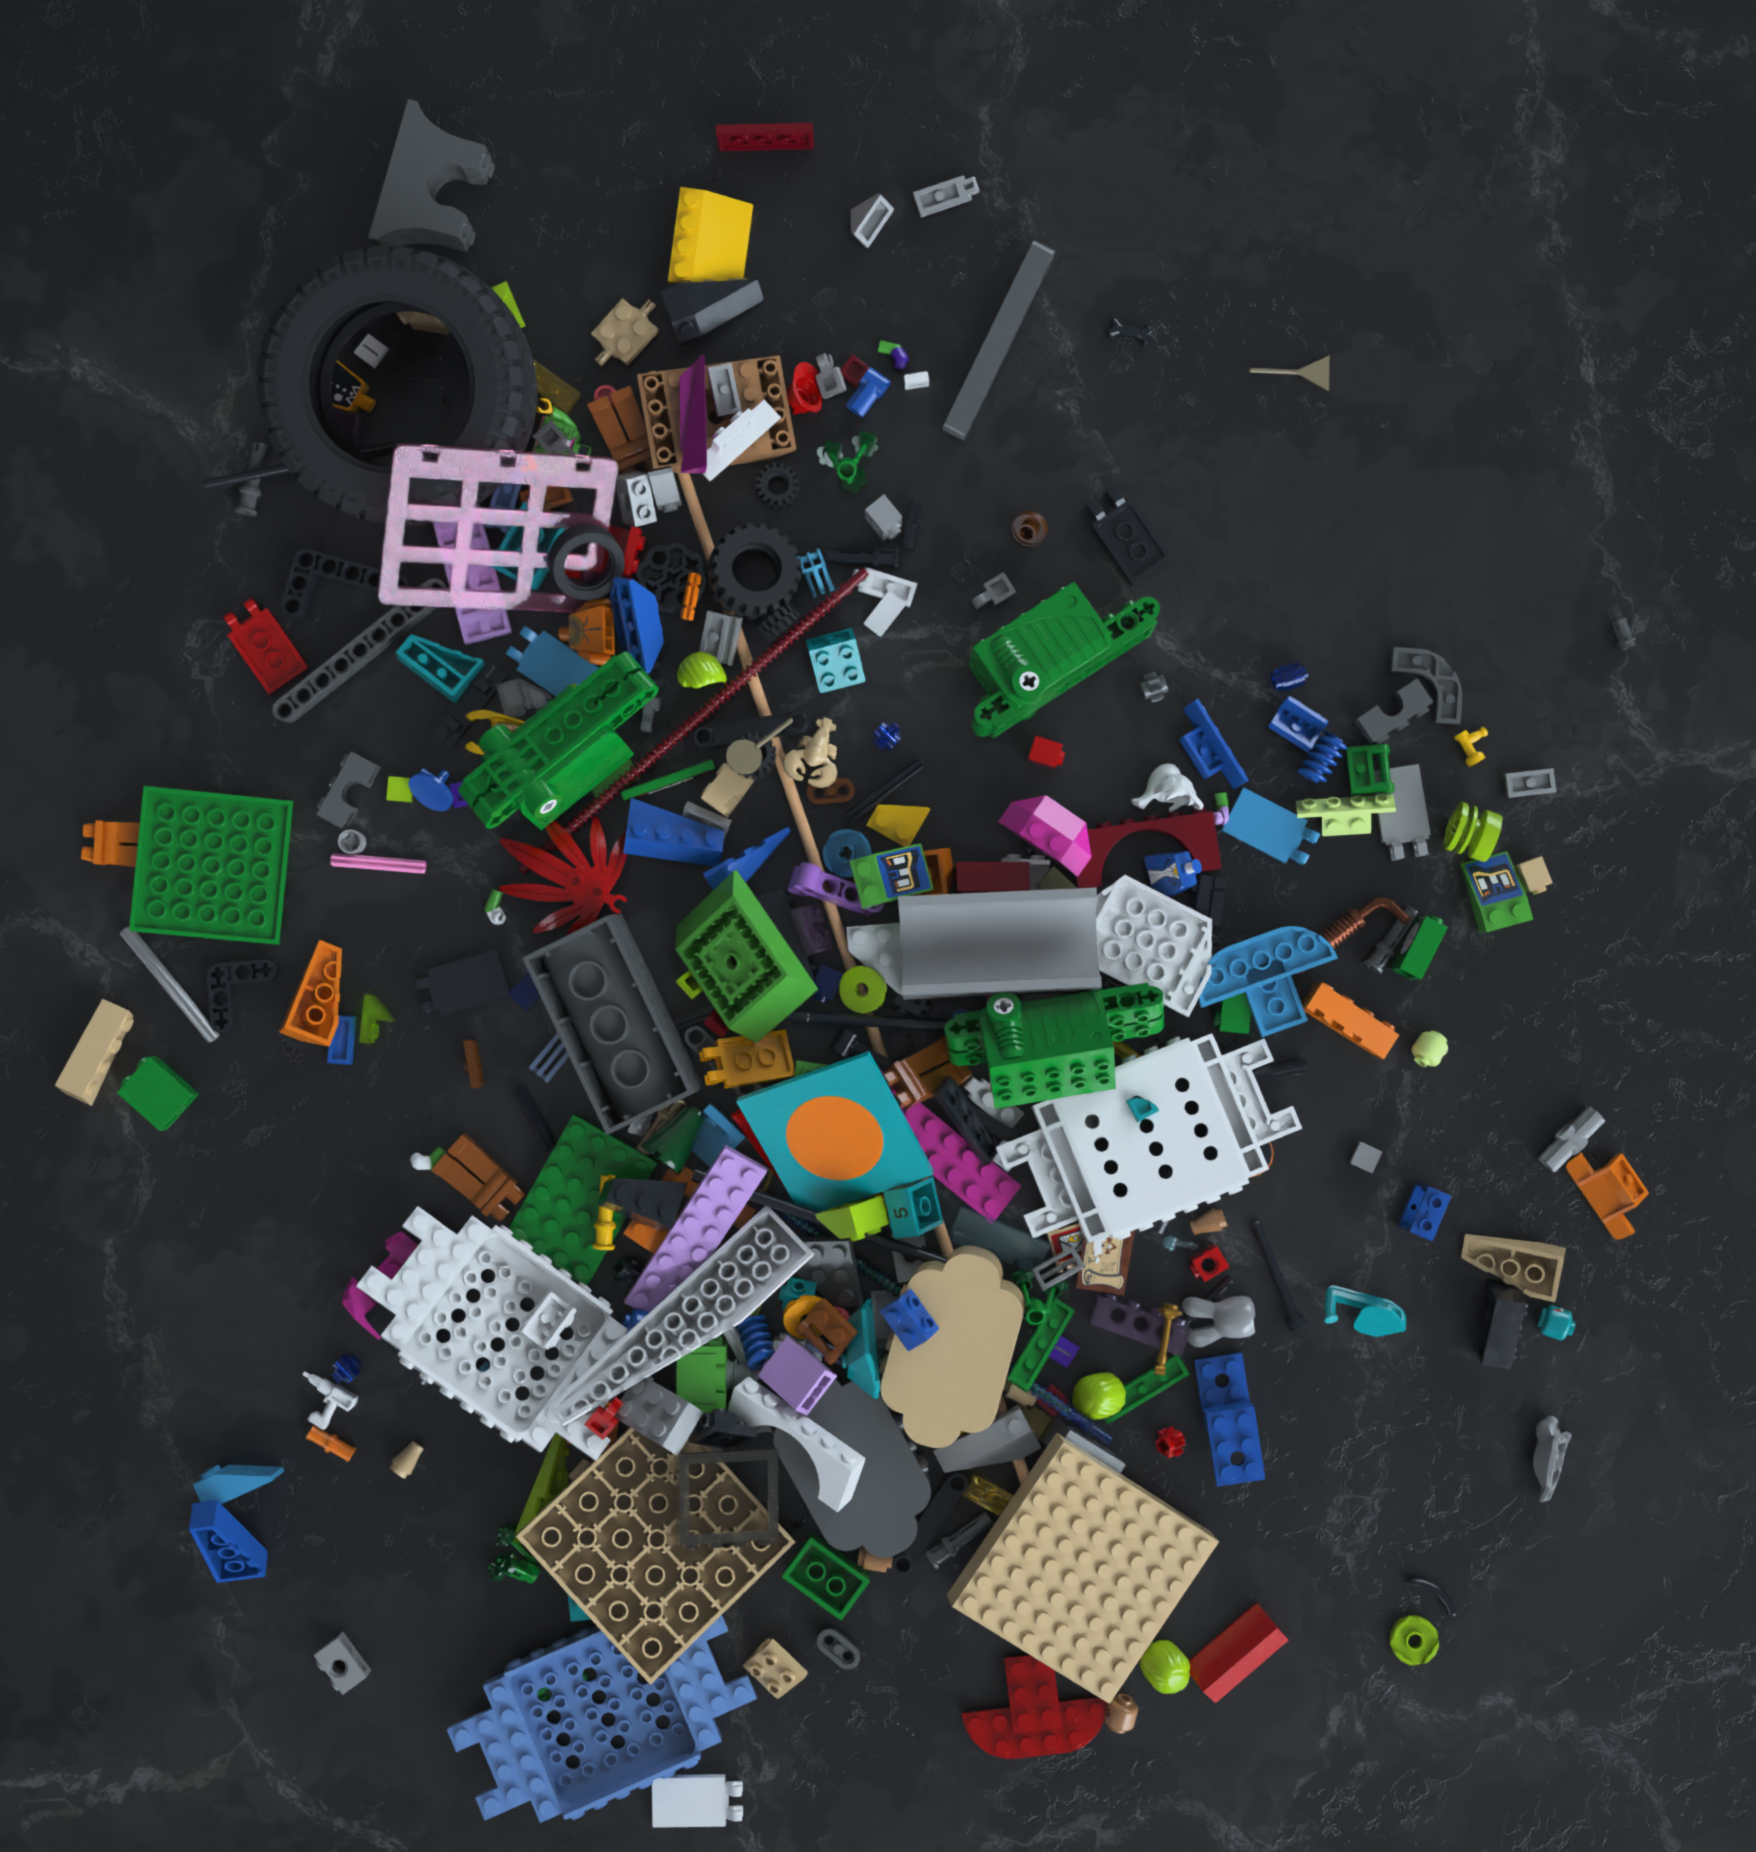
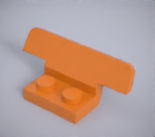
M1582 1152L1570 1159L1566 1165L1567 1171L1615 1239H1623L1632 1235L1635 1230L1623 1213L1636 1208L1649 1192L1622 1153L1615 1155L1603 1168L1596 1171L1592 1169Z

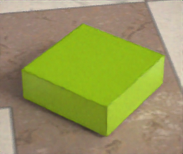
M388 776L386 800L412 803L413 794L409 788L410 778Z

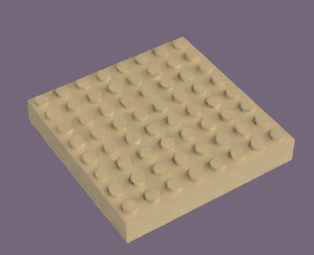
M631 1427L624 1431L601 1453L596 1461L594 1460L516 1534L521 1543L650 1685L795 1543L791 1536L709 1446L689 1443L688 1437L677 1456Z
M1056 1433L946 1596L953 1608L1110 1704L1219 1541L1208 1529Z

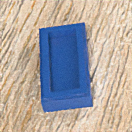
M338 1015L339 1024L328 1047L327 1063L353 1065L357 1017Z

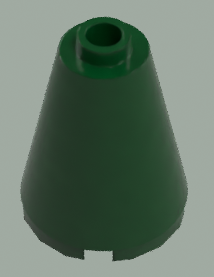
M685 1106L646 1139L641 1147L660 1163L662 1162L668 1166L667 1168L680 1175L705 1120L701 1118L703 1113L694 1106H691L690 1109Z

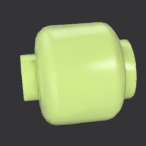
M1434 1030L1423 1032L1411 1048L1415 1056V1062L1423 1067H1427V1065L1437 1066L1448 1051L1446 1038Z

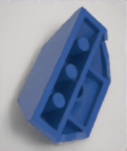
M613 578L610 601L619 645L622 652H629L643 668V671L648 674L651 672L664 643L656 596L633 579Z

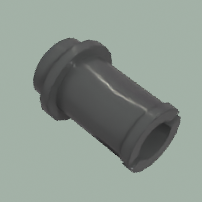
M1623 618L1612 622L1611 625L1618 640L1617 647L1620 646L1621 650H1625L1635 646L1634 641L1636 638L1632 637L1627 619Z

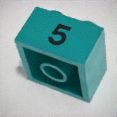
M933 1176L883 1191L894 1239L919 1236L943 1224Z

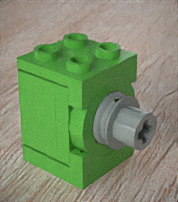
M719 1335L677 1360L676 1395L703 1411V1413H710L716 1408L726 1409L727 1412L730 1388H735L748 1376L752 1378V1370L748 1368L747 1364H738L737 1359L734 1361L728 1359L729 1343L727 1339H723V1336Z

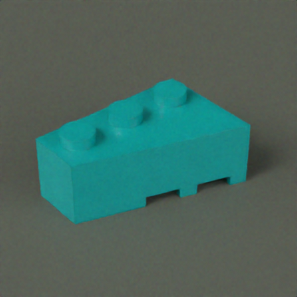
M412 634L396 651L397 658L401 663L453 703L457 702L485 666L484 660L480 658H473L462 654L460 651L442 647L440 644Z

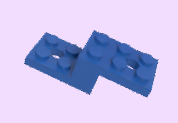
M1242 1352L1193 1359L1203 1426L1209 1438L1216 1486L1264 1480L1265 1473L1255 1408L1249 1400ZM1218 1374L1227 1375L1228 1381L1224 1386H1217L1215 1384V1378ZM1235 1451L1243 1453V1460L1239 1464H1234L1230 1461L1231 1454Z

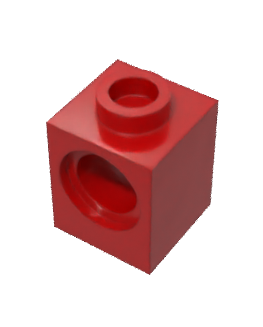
M1215 1244L1189 1258L1192 1263L1189 1268L1196 1279L1201 1277L1204 1282L1230 1267ZM1206 1258H1212L1213 1266L1209 1270H1203L1201 1266L1202 1261Z

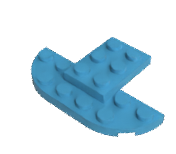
M1297 926L1281 927L1230 945L1214 954L1207 963L1208 965L1211 964V975L1198 998L1200 1008L1245 993L1260 1037H1265L1301 1024L1308 1020L1291 975L1338 959L1333 947L1321 935Z

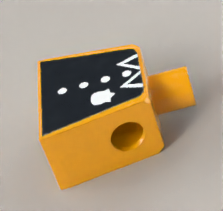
M336 361L331 383L334 411L354 416L357 410L361 408L370 413L375 406L376 400L366 395L369 386L343 364Z

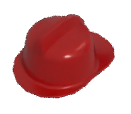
M800 362L796 365L793 381L786 390L788 403L791 406V413L793 415L798 413L804 414L810 411L818 412L822 407V395L815 376L819 372L807 362Z

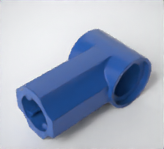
M870 367L862 377L859 388L850 398L846 407L853 414L863 419L876 399L881 398L885 393L891 380Z

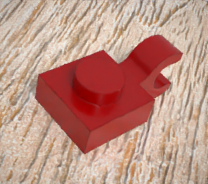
M615 1397L606 1410L599 1405L584 1425L604 1440L619 1420L614 1416L623 1405V1402Z

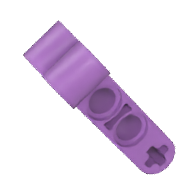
M801 862L800 866H794L787 889L793 894L800 896L810 895L863 915H872L884 907V904L863 909L855 883L822 872L820 867L811 863ZM823 882H827L830 885V893L823 890ZM845 890H849L852 893V901L846 899Z

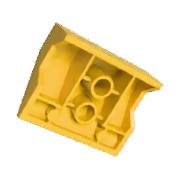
M680 187L668 284L671 285L685 280L704 282L707 279L727 281L729 278H744L753 204L706 190Z

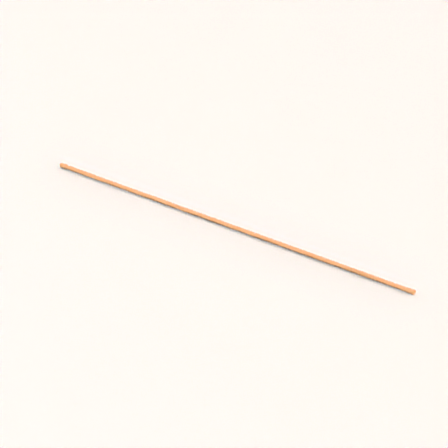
M680 472L677 475L708 564L714 544L690 473ZM723 609L724 614H728V615H732V616L736 617V616H735L736 612H734V611H732V610H730L729 612H727V611H725V610ZM741 626L737 652L742 667L746 670V665L750 666L753 659ZM756 672L757 676H752L748 684L759 717L769 716L771 712L758 673ZM771 738L773 742L772 747H776L775 764L808 861L820 867L822 872H825L794 779L788 777L784 771L783 761L785 753L780 738ZM823 882V890L830 893V885L827 882ZM822 900L847 972L850 968L857 965L854 956L848 952L847 935L837 906ZM860 983L858 990L861 995L866 996L864 985ZM871 1011V1012H868V1013H865V1014H863V1013H860V1014H862V1015H873V1012ZM865 1027L872 1049L888 1058L878 1027ZM943 1220V1224L935 1227L934 1231L942 1255L948 1257L954 1250ZM1003 1394L1001 1395L997 1415L1008 1410ZM1024 1458L1013 1461L1020 1484L1024 1482L1029 1474Z

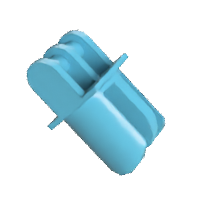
M819 548L816 549L817 552L811 554L807 552L806 556L800 558V568L812 598L817 597L810 579L811 575L815 578L820 594L825 593L819 575L821 571L829 590H835ZM819 558L821 564L815 566L813 560ZM810 562L811 567L804 569L803 564Z

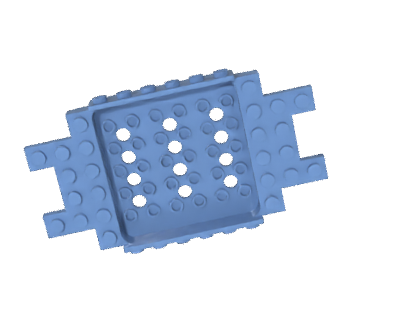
M723 1614L651 1685L648 1682L640 1683L638 1681V1671L598 1626L582 1629L572 1637L559 1639L545 1649L539 1648L531 1652L527 1657L514 1659L507 1663L503 1673L486 1680L483 1688L491 1708L447 1728L456 1752L478 1742L480 1743L497 1786L481 1792L475 1797L484 1820H488L530 1800L540 1823L563 1813L564 1820L569 1818L575 1820L583 1816L585 1811L591 1808L597 1810L607 1805V1801L613 1798H617V1800L628 1796L633 1789L638 1787L639 1789L647 1788L653 1784V1780L660 1777L666 1779L676 1773L675 1771L682 1767L689 1769L695 1766L698 1760L701 1759L702 1750L722 1741L721 1733L714 1718L757 1699L748 1674L725 1684L707 1640L728 1631ZM589 1667L595 1669L597 1673L596 1678L592 1681H585L582 1676L583 1671ZM544 1687L550 1689L552 1693L551 1698L548 1701H541L537 1695L539 1689ZM596 1690L605 1692L606 1700L603 1703L593 1701L592 1694ZM657 1693L661 1699L659 1704L656 1706L649 1705L646 1701L648 1694ZM557 1710L561 1714V1720L558 1723L549 1722L547 1719L548 1712ZM612 1713L616 1718L615 1723L611 1726L604 1725L601 1720L603 1714ZM666 1715L670 1720L669 1726L659 1728L656 1725L657 1717ZM560 1733H567L571 1741L568 1745L561 1746L557 1743L556 1737ZM615 1735L622 1736L625 1739L624 1746L614 1748L611 1744L612 1737ZM571 1755L577 1756L580 1760V1765L577 1768H569L566 1765L567 1757Z

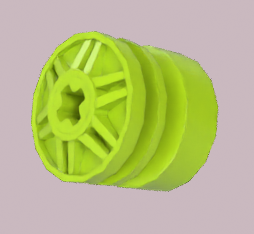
M1460 802L1447 824L1444 849L1452 851L1455 848V853L1462 854L1468 846L1467 854L1469 858L1486 862L1497 843L1502 827V815L1484 810L1478 818L1477 806H1471L1469 809L1468 803Z

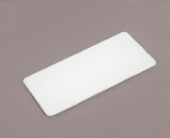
M888 591L866 619L864 625L881 637L905 607L906 603L891 591Z

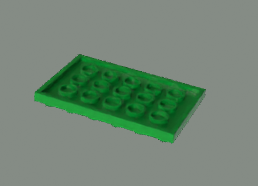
M574 1113L509 1227V1230L513 1232L512 1237L517 1241L521 1239L526 1241L533 1247L531 1251L536 1255H545L552 1261L551 1265L557 1270L560 1268L564 1269L572 1275V1279L588 1286L608 1251L592 1248L596 1237L594 1223L598 1220L599 1205H597L600 1193V1175H615L616 1178L648 1180L659 1161L611 1133L607 1135L604 1129ZM613 1212L612 1221L615 1222L616 1228L613 1229L612 1242L627 1218L616 1212Z

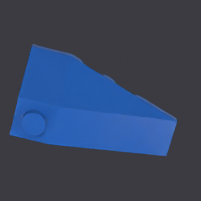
M787 827L761 841L759 846H753L744 850L738 855V858H730L703 873L713 890L734 870H737L745 883H747L792 832Z

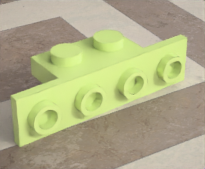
M1378 794L1376 796L1356 795L1345 798L1330 797L1328 799L1296 801L1297 818L1321 817L1322 836L1371 833V813L1396 812L1393 794Z

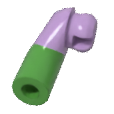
M1226 792L1214 794L1217 812H1214L1213 816L1216 825H1224L1229 820Z

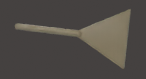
M1330 355L1298 370L1250 368L1249 372L1300 375L1329 391Z

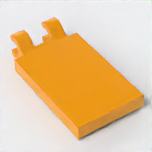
M786 1030L772 1031L757 1043L744 1036L717 1039L715 1041L716 1047L703 1048L702 1052H699L701 1062L715 1059L717 1071H709L707 1075H704L705 1085L723 1082L724 1088H731L794 1077L795 1069Z

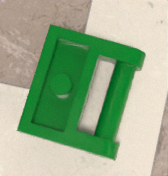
M1388 744L1347 747L1346 759L1351 795L1390 794L1395 791L1394 783L1391 782L1388 760L1390 748ZM1372 755H1376L1379 758L1381 782L1375 783Z

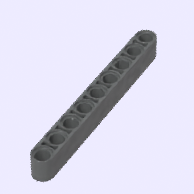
M1035 240L1032 242L944 423L942 431L963 441L965 440L1056 250Z
M431 578L278 699L272 708L274 716L286 723H293L445 602L449 596L448 587L440 579ZM437 585L441 586V593L438 596H432V588ZM421 600L423 602L422 608L419 611H413V603ZM402 615L404 617L403 624L394 626V619ZM380 630H384V639L381 641H376V633ZM365 645L366 653L358 657L356 654L357 648ZM342 660H346L347 668L344 671L339 672V662ZM327 675L329 678L327 685L320 687L319 679ZM308 690L310 697L307 701L302 702L300 695L303 691ZM286 705H290V714L286 717H283L281 712L282 708Z

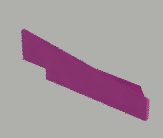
M700 355L698 360L679 378L680 452H683L681 473H705L707 469L704 355Z

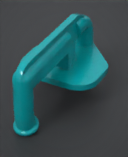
M1335 1285L1327 1288L1324 1308L1325 1323L1330 1324L1338 1320L1335 1311L1336 1302L1361 1309L1354 1320V1329L1360 1333L1379 1337L1406 1330V1314L1403 1309L1392 1301Z

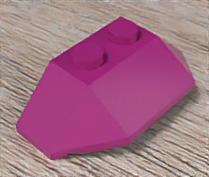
M1047 795L1011 802L998 821L999 824L1077 877L1092 857L1086 822Z

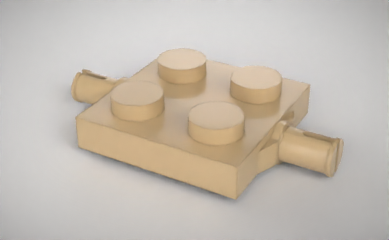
M622 298L591 333L592 337L604 349L594 360L600 366H603L612 356L628 367L659 332L658 328L647 318V315L656 305L648 299L638 309L632 307Z

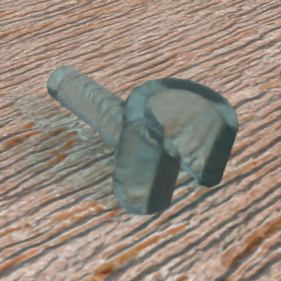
M1167 1235L1162 1246L1173 1252L1177 1245L1195 1250L1198 1248V1244L1179 1240L1172 1235Z

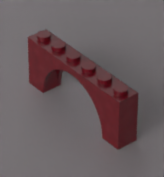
M1206 808L1201 810L1194 809L1191 810L1192 814L1182 815V811L1168 813V818L1159 819L1158 815L1144 817L1143 822L1136 823L1135 819L1121 820V825L1111 826V822L1096 824V829L1087 830L1092 857L1078 877L1074 875L1076 888L1102 887V869L1109 851L1121 838L1138 831H1154L1171 837L1185 851L1190 853L1191 860L1197 859L1200 861L1202 866L1201 872L1221 869L1213 811L1206 812Z

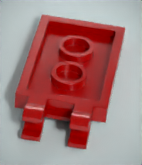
M250 598L243 604L251 616L243 622H240L236 614L232 612L223 616L233 630L227 636L267 693L272 695L310 669V667L268 608L261 611L257 602Z

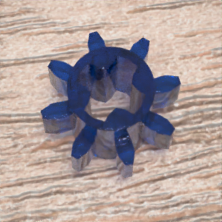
M883 722L873 733L876 737L874 744L881 751L885 747L891 751L902 739L898 735L901 729L894 722L890 725Z
M345 1354L331 1366L335 1370L331 1376L338 1384L344 1380L348 1385L361 1373L358 1366L362 1363L355 1355L348 1358Z

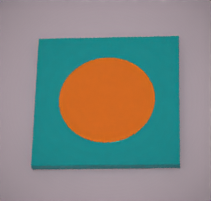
M870 1051L740 1096L736 1101L793 1202L801 1206L822 1212L933 1175L934 1170Z

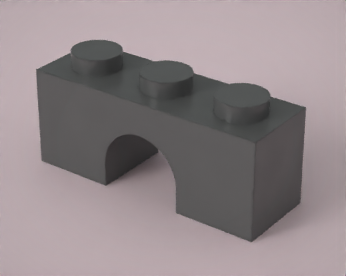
M1418 679L1413 680L1392 694L1398 703V711L1395 716L1385 715L1377 705L1353 721L1368 745L1374 742L1377 745L1390 737L1388 732L1394 728L1397 732L1410 724L1409 718L1414 715L1419 718L1429 711L1427 706L1433 703Z
M352 751L342 759L340 763L342 769L338 776L335 775L331 779L328 786L330 791L326 797H322L317 805L319 811L316 814L345 830L349 828L358 811L346 799L348 788L356 783L370 788L381 769L379 765Z

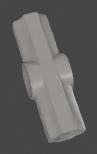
M1588 1106L1572 1123H1568L1555 1135V1140L1538 1157L1540 1162L1555 1173L1571 1155H1576L1587 1145V1139L1605 1122L1603 1117L1592 1107Z

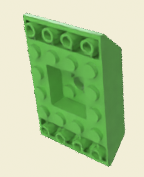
M734 870L677 925L675 950L727 1027L756 1043L762 1040L818 990L737 870ZM731 956H734L737 961L736 967L731 963Z

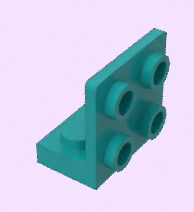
M852 628L806 640L820 693L865 682L866 679Z

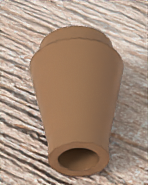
M1213 1208L1197 1219L1190 1221L1194 1235L1222 1231L1224 1227L1228 1226L1221 1208L1216 1210Z

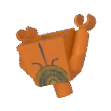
M608 598L588 600L577 609L576 613L569 615V627L559 628V639L561 641H569L570 649L577 650L578 656L591 664L602 666L612 658L611 655H615L614 614L611 608V601Z

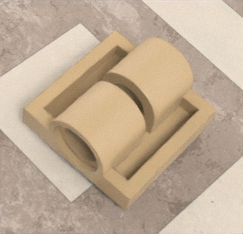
M770 1638L766 1639L743 1664V1667L777 1699L801 1682L808 1673L783 1647Z

